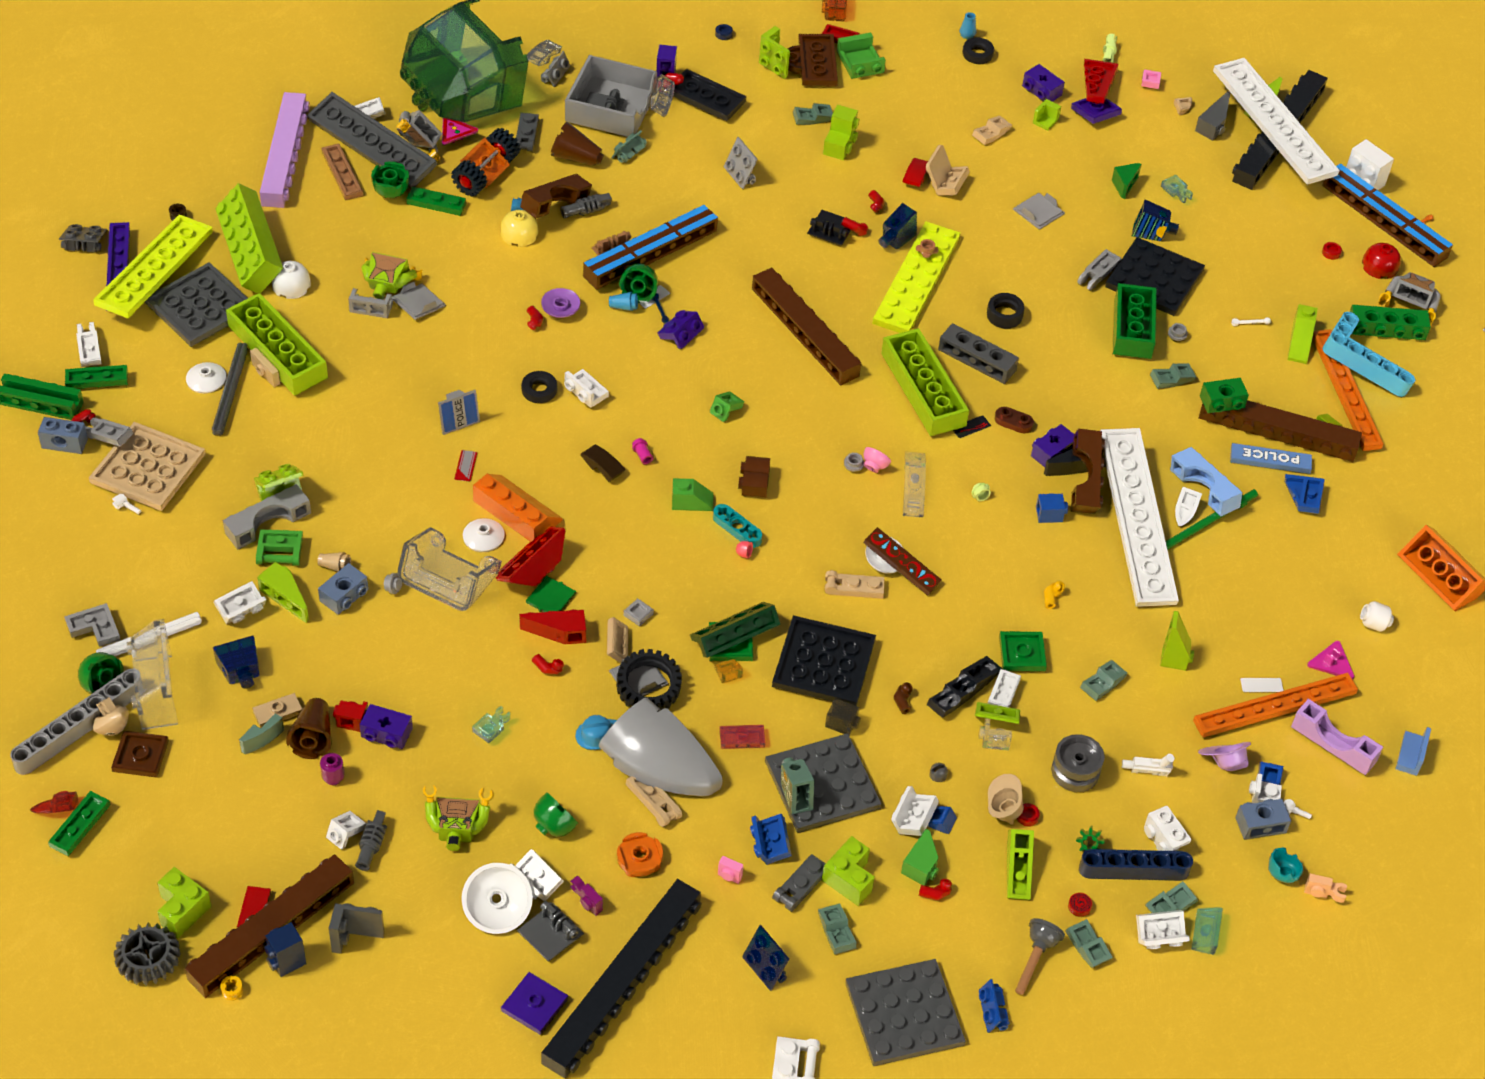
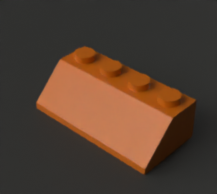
M487 473L473 484V501L530 542L537 536L545 533L546 529L550 526L555 527L563 521L562 517L502 475Z
M1425 525L1397 554L1454 611L1474 601L1485 591V577L1434 528Z

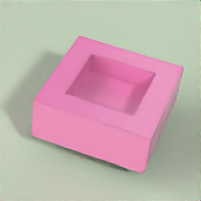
M1144 70L1141 86L1159 89L1161 72Z
M722 856L718 865V875L726 881H733L739 884L743 875V864Z

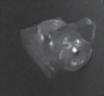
M985 718L984 726H980L979 739H983V748L1009 750L1012 731L1000 728L990 729V719Z

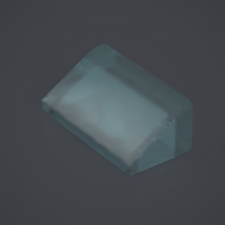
M1223 908L1197 909L1191 950L1215 954L1218 946Z

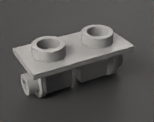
M564 51L559 56L554 57L548 67L549 69H546L541 74L542 82H551L552 86L555 87L569 69V60Z

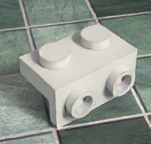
M584 369L574 375L569 371L565 372L564 385L566 389L570 392L572 391L582 403H585L590 408L609 397V391Z
M251 581L214 600L213 603L226 624L230 622L236 624L245 618L244 615L250 612L255 614L261 611L267 599L265 596L262 597L255 584Z
M907 786L891 819L898 833L921 836L939 803L937 796L916 794L912 786Z
M1168 806L1148 813L1144 831L1146 836L1151 838L1156 845L1157 851H1179L1180 847L1191 842L1190 836Z
M533 849L516 866L512 863L510 864L525 875L531 886L532 898L535 900L539 897L546 901L564 882Z
M1182 910L1136 915L1138 943L1146 946L1147 949L1161 948L1160 944H1169V946L1173 947L1182 946L1183 942L1190 941V937L1185 932L1184 911Z

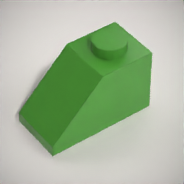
M673 478L672 510L713 511V492L694 479Z
M925 829L904 859L901 870L903 875L921 885H926L929 879L933 881L939 871V868H937L938 855L928 829Z

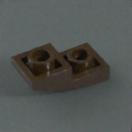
M596 444L580 454L592 470L597 468L608 482L626 470L616 458Z

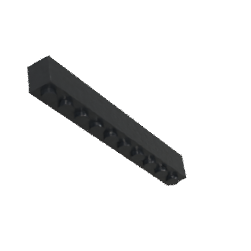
M1308 70L1305 75H1301L1298 85L1295 84L1293 86L1291 94H1287L1283 104L1299 123L1303 121L1324 92L1328 77ZM1263 131L1261 134L1258 133L1254 144H1250L1247 154L1244 153L1239 164L1236 163L1232 170V174H1234L1232 182L1250 190L1255 187L1279 154V150Z
M677 878L541 1052L542 1065L565 1079L570 1072L574 1073L578 1069L581 1062L580 1059L584 1054L588 1055L591 1052L597 1037H602L605 1034L610 1020L618 1017L624 1002L631 1000L637 985L644 983L647 979L650 968L660 962L662 953L666 948H671L677 933L684 931L688 925L690 916L697 914L702 905L700 902V891Z

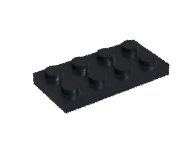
M688 69L681 73L684 77L683 83L667 87V94L725 121H728L746 102L747 97Z

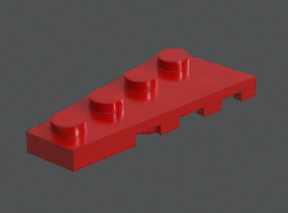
M1084 58L1086 101L1104 104L1117 74L1119 64Z

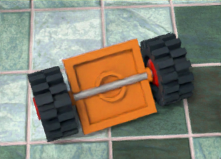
M497 128L487 139L484 137L460 160L461 163L452 171L451 174L453 175L451 178L454 179L453 183L457 184L456 188H460V192H465V195H470L471 197L476 196L484 187L487 188L510 166L509 163L520 153V143H516L518 139L513 138L514 134H509L507 129L504 131V128Z

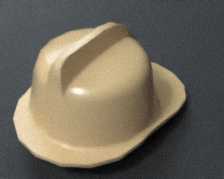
M1003 774L994 779L989 786L988 810L992 817L1014 824V820L1022 814L1024 809L1022 785L1017 776Z

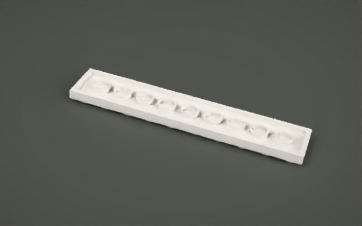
M1245 58L1214 66L1213 72L1307 185L1338 176L1339 169Z
M1140 428L1100 430L1102 431V439H1105L1103 455L1136 607L1177 605L1179 599Z

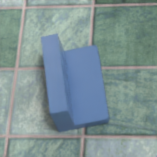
M1427 727L1423 736L1405 731L1396 770L1415 776L1418 775L1424 762L1431 728Z

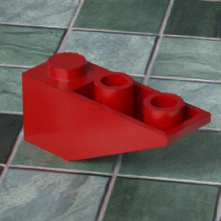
M572 609L569 611L519 614L520 630L562 644L586 643L584 610Z

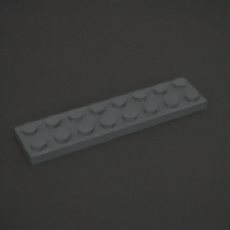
M333 92L307 115L308 120L380 167L384 165V162L388 161L403 164L409 172L408 187L411 189L438 165L435 159Z

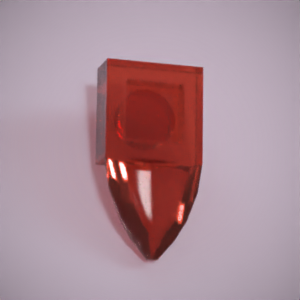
M77 791L58 792L53 795L52 799L33 806L30 811L42 814L72 811L78 802Z

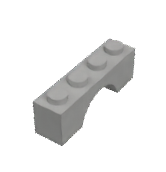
M296 484L224 519L225 534L238 550L256 541L255 534L257 528L269 519L283 518L295 522L311 514L310 501Z

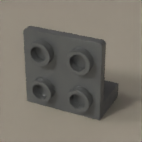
M348 903L335 904L329 925L332 952L341 954L343 945L348 944L349 934L384 938L383 912L374 907H356Z

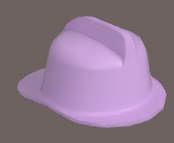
M1251 742L1206 747L1200 749L1198 753L1201 755H1212L1217 765L1223 770L1235 771L1248 766L1246 747L1250 746Z

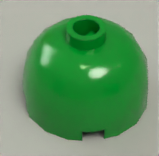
M389 161L384 162L383 166L379 167L377 165L372 170L371 180L373 187L382 197H399L408 188L409 172L403 164Z
M634 264L623 272L619 286L621 287L622 294L628 292L637 294L638 303L640 301L648 302L657 292L658 276L649 266Z
M98 652L90 654L81 662L78 669L79 683L86 692L93 694L123 673V664L120 659L108 653Z
M547 792L535 804L533 812L534 818L538 822L535 827L544 836L547 833L554 837L565 836L578 824L571 814Z

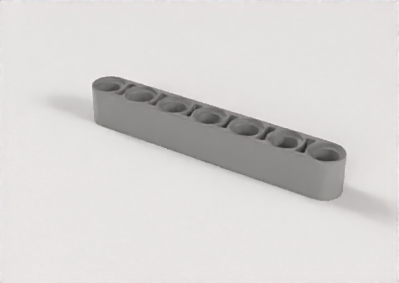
M137 669L124 671L17 745L10 753L14 770L21 775L31 773L91 731L95 718L102 715L96 706L100 701L110 697L115 706H126L141 696L145 690L141 672Z

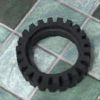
M642 649L639 650L638 654L633 652L630 657L627 656L624 662L620 664L616 682L617 693L620 694L622 702L625 701V705L630 707L643 698H648L661 710L664 707L669 709L671 704L676 702L681 690L682 674L679 665H676V661L673 658L669 660V655L666 653L664 656H661L662 651L659 650L654 654L653 649H648L647 653ZM653 666L661 669L668 675L670 687L662 695L645 697L637 694L630 688L628 676L636 668Z

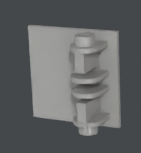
M737 137L723 167L742 189H744L746 184L752 185L756 182V177L752 174V171L758 159L744 142Z

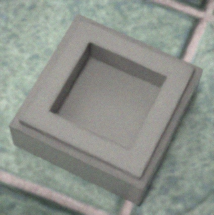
M638 598L624 610V616L639 627L654 614V609Z

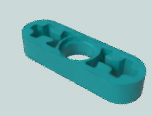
M719 504L715 506L713 510V520L715 523L740 542H752L753 548L760 546L762 532L759 528L728 505ZM734 523H740L743 525V527L740 529H736L732 525Z

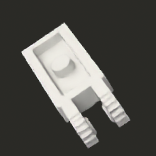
M89 322V332H84L83 326L77 324L78 333L76 335L81 367L102 364L94 322Z

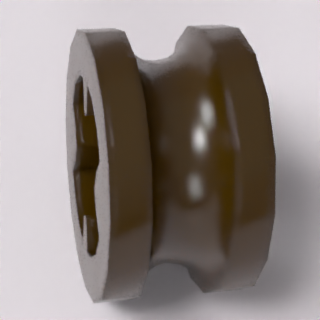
M179 203L171 205L169 207L170 219L173 221L179 214L187 217L186 207Z

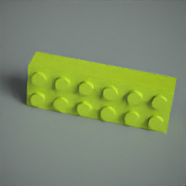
M238 183L215 209L241 287L261 294L283 270V266L257 192Z
M260 293L226 309L229 328L248 345L250 350L258 348L278 369L280 381L294 396L328 378L326 361Z
M917 328L884 337L881 354L930 437L966 427L969 409L920 329Z

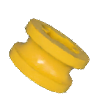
M228 976L222 980L220 988L225 999L233 1001L241 997L243 986L239 977ZM229 985L231 987L236 985V990L232 991L231 989V991H228L227 987Z

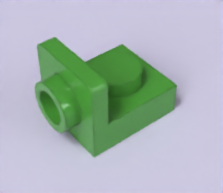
M730 391L716 395L710 413L725 422L730 412L741 409L745 401Z

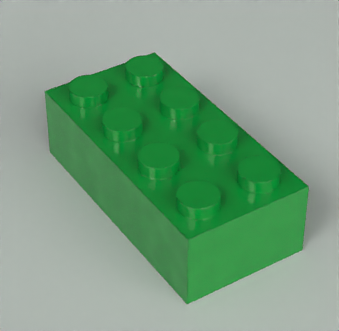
M1118 283L1114 299L1113 354L1151 359L1156 338V288Z

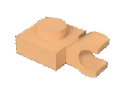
M1310 873L1305 884L1304 893L1324 898L1330 895L1336 902L1343 903L1346 895L1340 894L1338 891L1345 892L1347 885L1344 883H1333V878Z

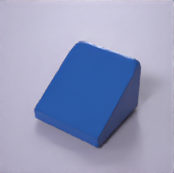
M1260 762L1258 774H1262V781L1280 785L1283 766Z
M937 806L928 827L949 834L957 819L951 807Z

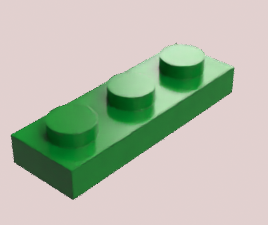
M414 186L406 198L409 205L461 216L466 205V198Z
M127 365L65 369L66 387L79 389L128 385Z
M90 791L48 841L49 847L69 856L109 808L110 801Z

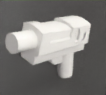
M1167 754L1162 759L1134 757L1133 760L1123 759L1122 768L1132 769V773L1141 772L1167 776L1173 769L1175 758L1172 754Z

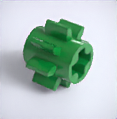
M1090 826L1088 831L1081 829L1080 833L1083 837H1077L1076 842L1081 843L1079 851L1084 849H1101L1098 844L1105 843V839L1100 838L1102 830L1096 832L1093 830V826ZM1088 836L1092 837V840L1094 841L1093 845L1089 844V841L1087 840Z

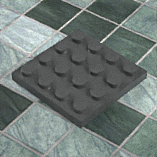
M209 262L157 290L145 303L192 347L228 326L226 309L248 298Z
M848 733L765 757V763L797 833L881 809L878 795ZM791 757L794 760L802 759L805 761L814 779L813 810L791 814L781 786V765L784 759Z
M936 959L846 978L845 984L873 1066L965 1046L966 1041Z

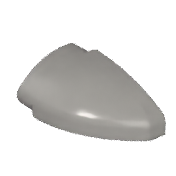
M643 698L629 708L611 726L599 743V748L614 760L613 765L630 777H635L637 781L648 786L658 787L664 791L693 796H709L721 789L722 775L696 738L667 708L661 710L648 698Z

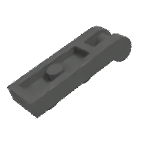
M520 113L516 135L518 139L516 143H520L519 148L533 152L539 114Z
M811 854L791 877L774 892L772 899L778 903L782 902L785 904V908L792 912L822 880L823 868L826 863Z

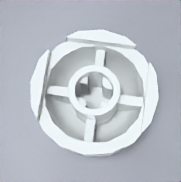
M297 261L282 262L283 270L272 280L273 291L278 296L280 294L286 296V299L299 298L305 295L307 289L311 286L308 270Z

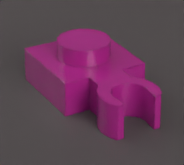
M579 876L573 878L570 881L573 884L570 888L581 897L580 902L584 909L590 910L597 916L603 911V898L589 884L585 885Z

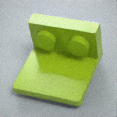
M774 26L761 35L759 63L783 79H786L788 77L790 51L779 44L780 29Z
M285 464L279 466V470L273 472L267 470L259 473V476L255 477L254 481L260 500L263 501L267 497H271L296 484L302 490L298 477L304 476L303 471L294 465Z

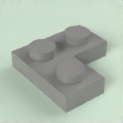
M107 603L64 616L72 638L93 631L99 647L120 641V635Z

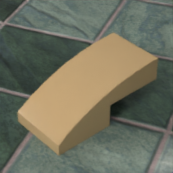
M1001 116L988 119L986 126L974 129L972 136L986 145L1004 135L1011 129L1012 124Z

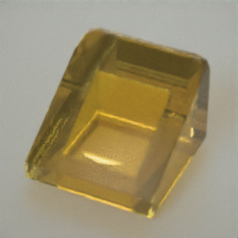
M735 659L714 665L722 683L742 677L743 668Z

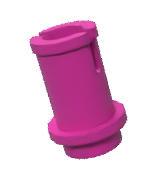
M642 438L634 440L632 449L638 454L642 464L645 465L652 462L653 456L647 447V441Z

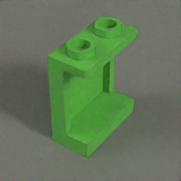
M871 32L838 38L837 53L851 79L884 73L886 60L884 57L879 58L874 49Z

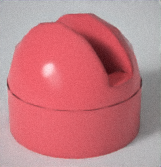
M741 541L736 546L737 554L744 558H750L753 551V543Z

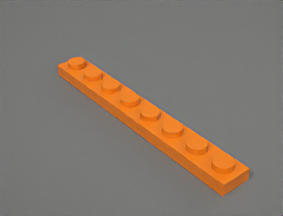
M1332 330L1314 331L1312 339L1353 430L1362 432L1360 440L1362 451L1382 449L1383 442L1349 367L1331 358L1322 349Z
M1344 673L1194 716L1193 722L1202 738L1298 711L1308 699L1320 705L1355 695L1358 688L1350 675Z

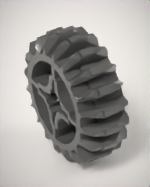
M148 922L146 927L143 928L138 924L137 930L129 928V935L122 934L121 941L116 942L117 950H114V962L120 975H125V979L128 982L133 979L134 983L138 985L140 981H143L147 986L149 981L153 980L157 984L158 978L161 977L166 980V972L173 974V966H178V958L181 955L179 941H177L173 932H169L167 927L161 929L158 923L151 927V924ZM145 949H147V951H148V954H149V957H150L149 959L147 958V955H146V953H145Z

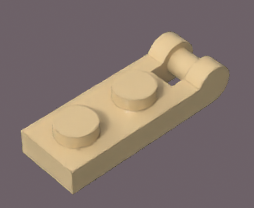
M833 570L827 571L825 574V580L827 581L825 593L829 595L883 599L884 577L838 574Z
M633 776L627 778L626 786L656 817L661 827L669 824L672 819L677 820L682 817L681 809L663 789L643 784Z

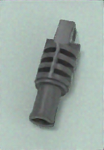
M609 193L594 194L587 198L577 199L573 204L562 206L560 211L563 218L577 214L583 216L590 212L600 211L604 207L611 205L612 198Z
M377 810L374 820L367 821L359 843L361 851L355 864L359 870L368 871L370 869L373 856L381 847L387 826L383 825L386 812Z

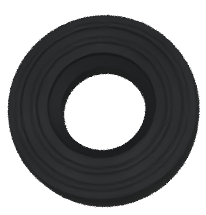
M980 37L970 38L963 45V56L971 63L985 64L993 58L994 46L987 39ZM978 48L984 50L985 52L976 53L972 51V49Z
M531 372L522 380V394L528 401L533 403L548 402L557 393V381L548 372ZM543 383L547 388L543 391H535L532 389V385Z

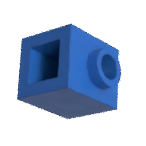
M1063 493L1038 494L1036 503L1038 523L1063 522L1064 515L1068 513V503L1064 502Z

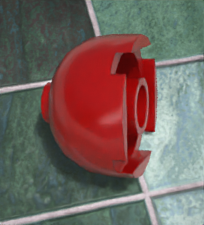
M1382 242L1375 243L1367 249L1363 256V269L1372 277L1381 279V276H1388L1387 279L1396 276L1401 264L1400 253L1393 245Z

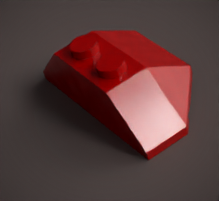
M552 526L546 529L545 533L528 543L499 570L496 576L497 581L527 586L538 585L542 578L552 572L562 559L565 529Z

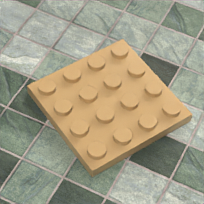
M133 422L130 428L134 434L120 447L115 445L89 476V481L91 484L117 494H124L127 498L162 511L206 455L204 448Z

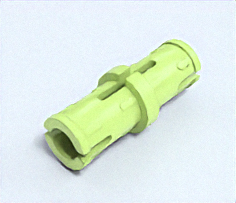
M1108 34L1106 37V45L1103 47L1104 57L1102 61L1104 62L1105 60L1106 62H1114V54L1117 52V36L1115 34Z

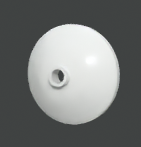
M505 863L486 864L475 870L463 887L462 906L464 913L476 928L484 932L501 934L512 931L524 922L531 910L533 897L531 886L525 875L514 866ZM494 894L501 896L499 903L493 902L492 896Z

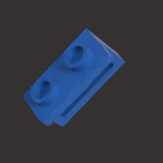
M782 814L761 821L756 815L751 817L753 825L750 826V830L756 841L753 847L757 858H761L767 865L792 856L785 817Z

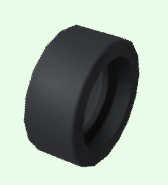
M996 294L990 298L988 303L987 318L996 327L1004 329L1016 327L1023 319L1024 303L1014 294ZM1001 306L1009 307L1016 313L1004 315L996 311L995 308Z

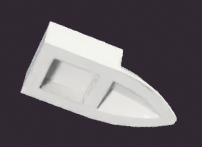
M1182 487L1175 506V517L1179 527L1188 523L1194 516L1202 493Z

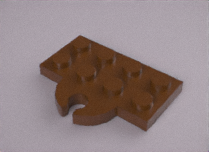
M799 34V45L787 48L790 51L788 70L801 74L802 86H837L838 76L834 35Z

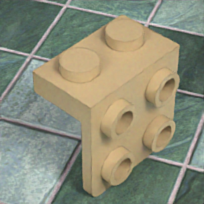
M943 145L937 146L926 164V171L929 173L932 186L937 195H957L970 173L968 166L951 167Z

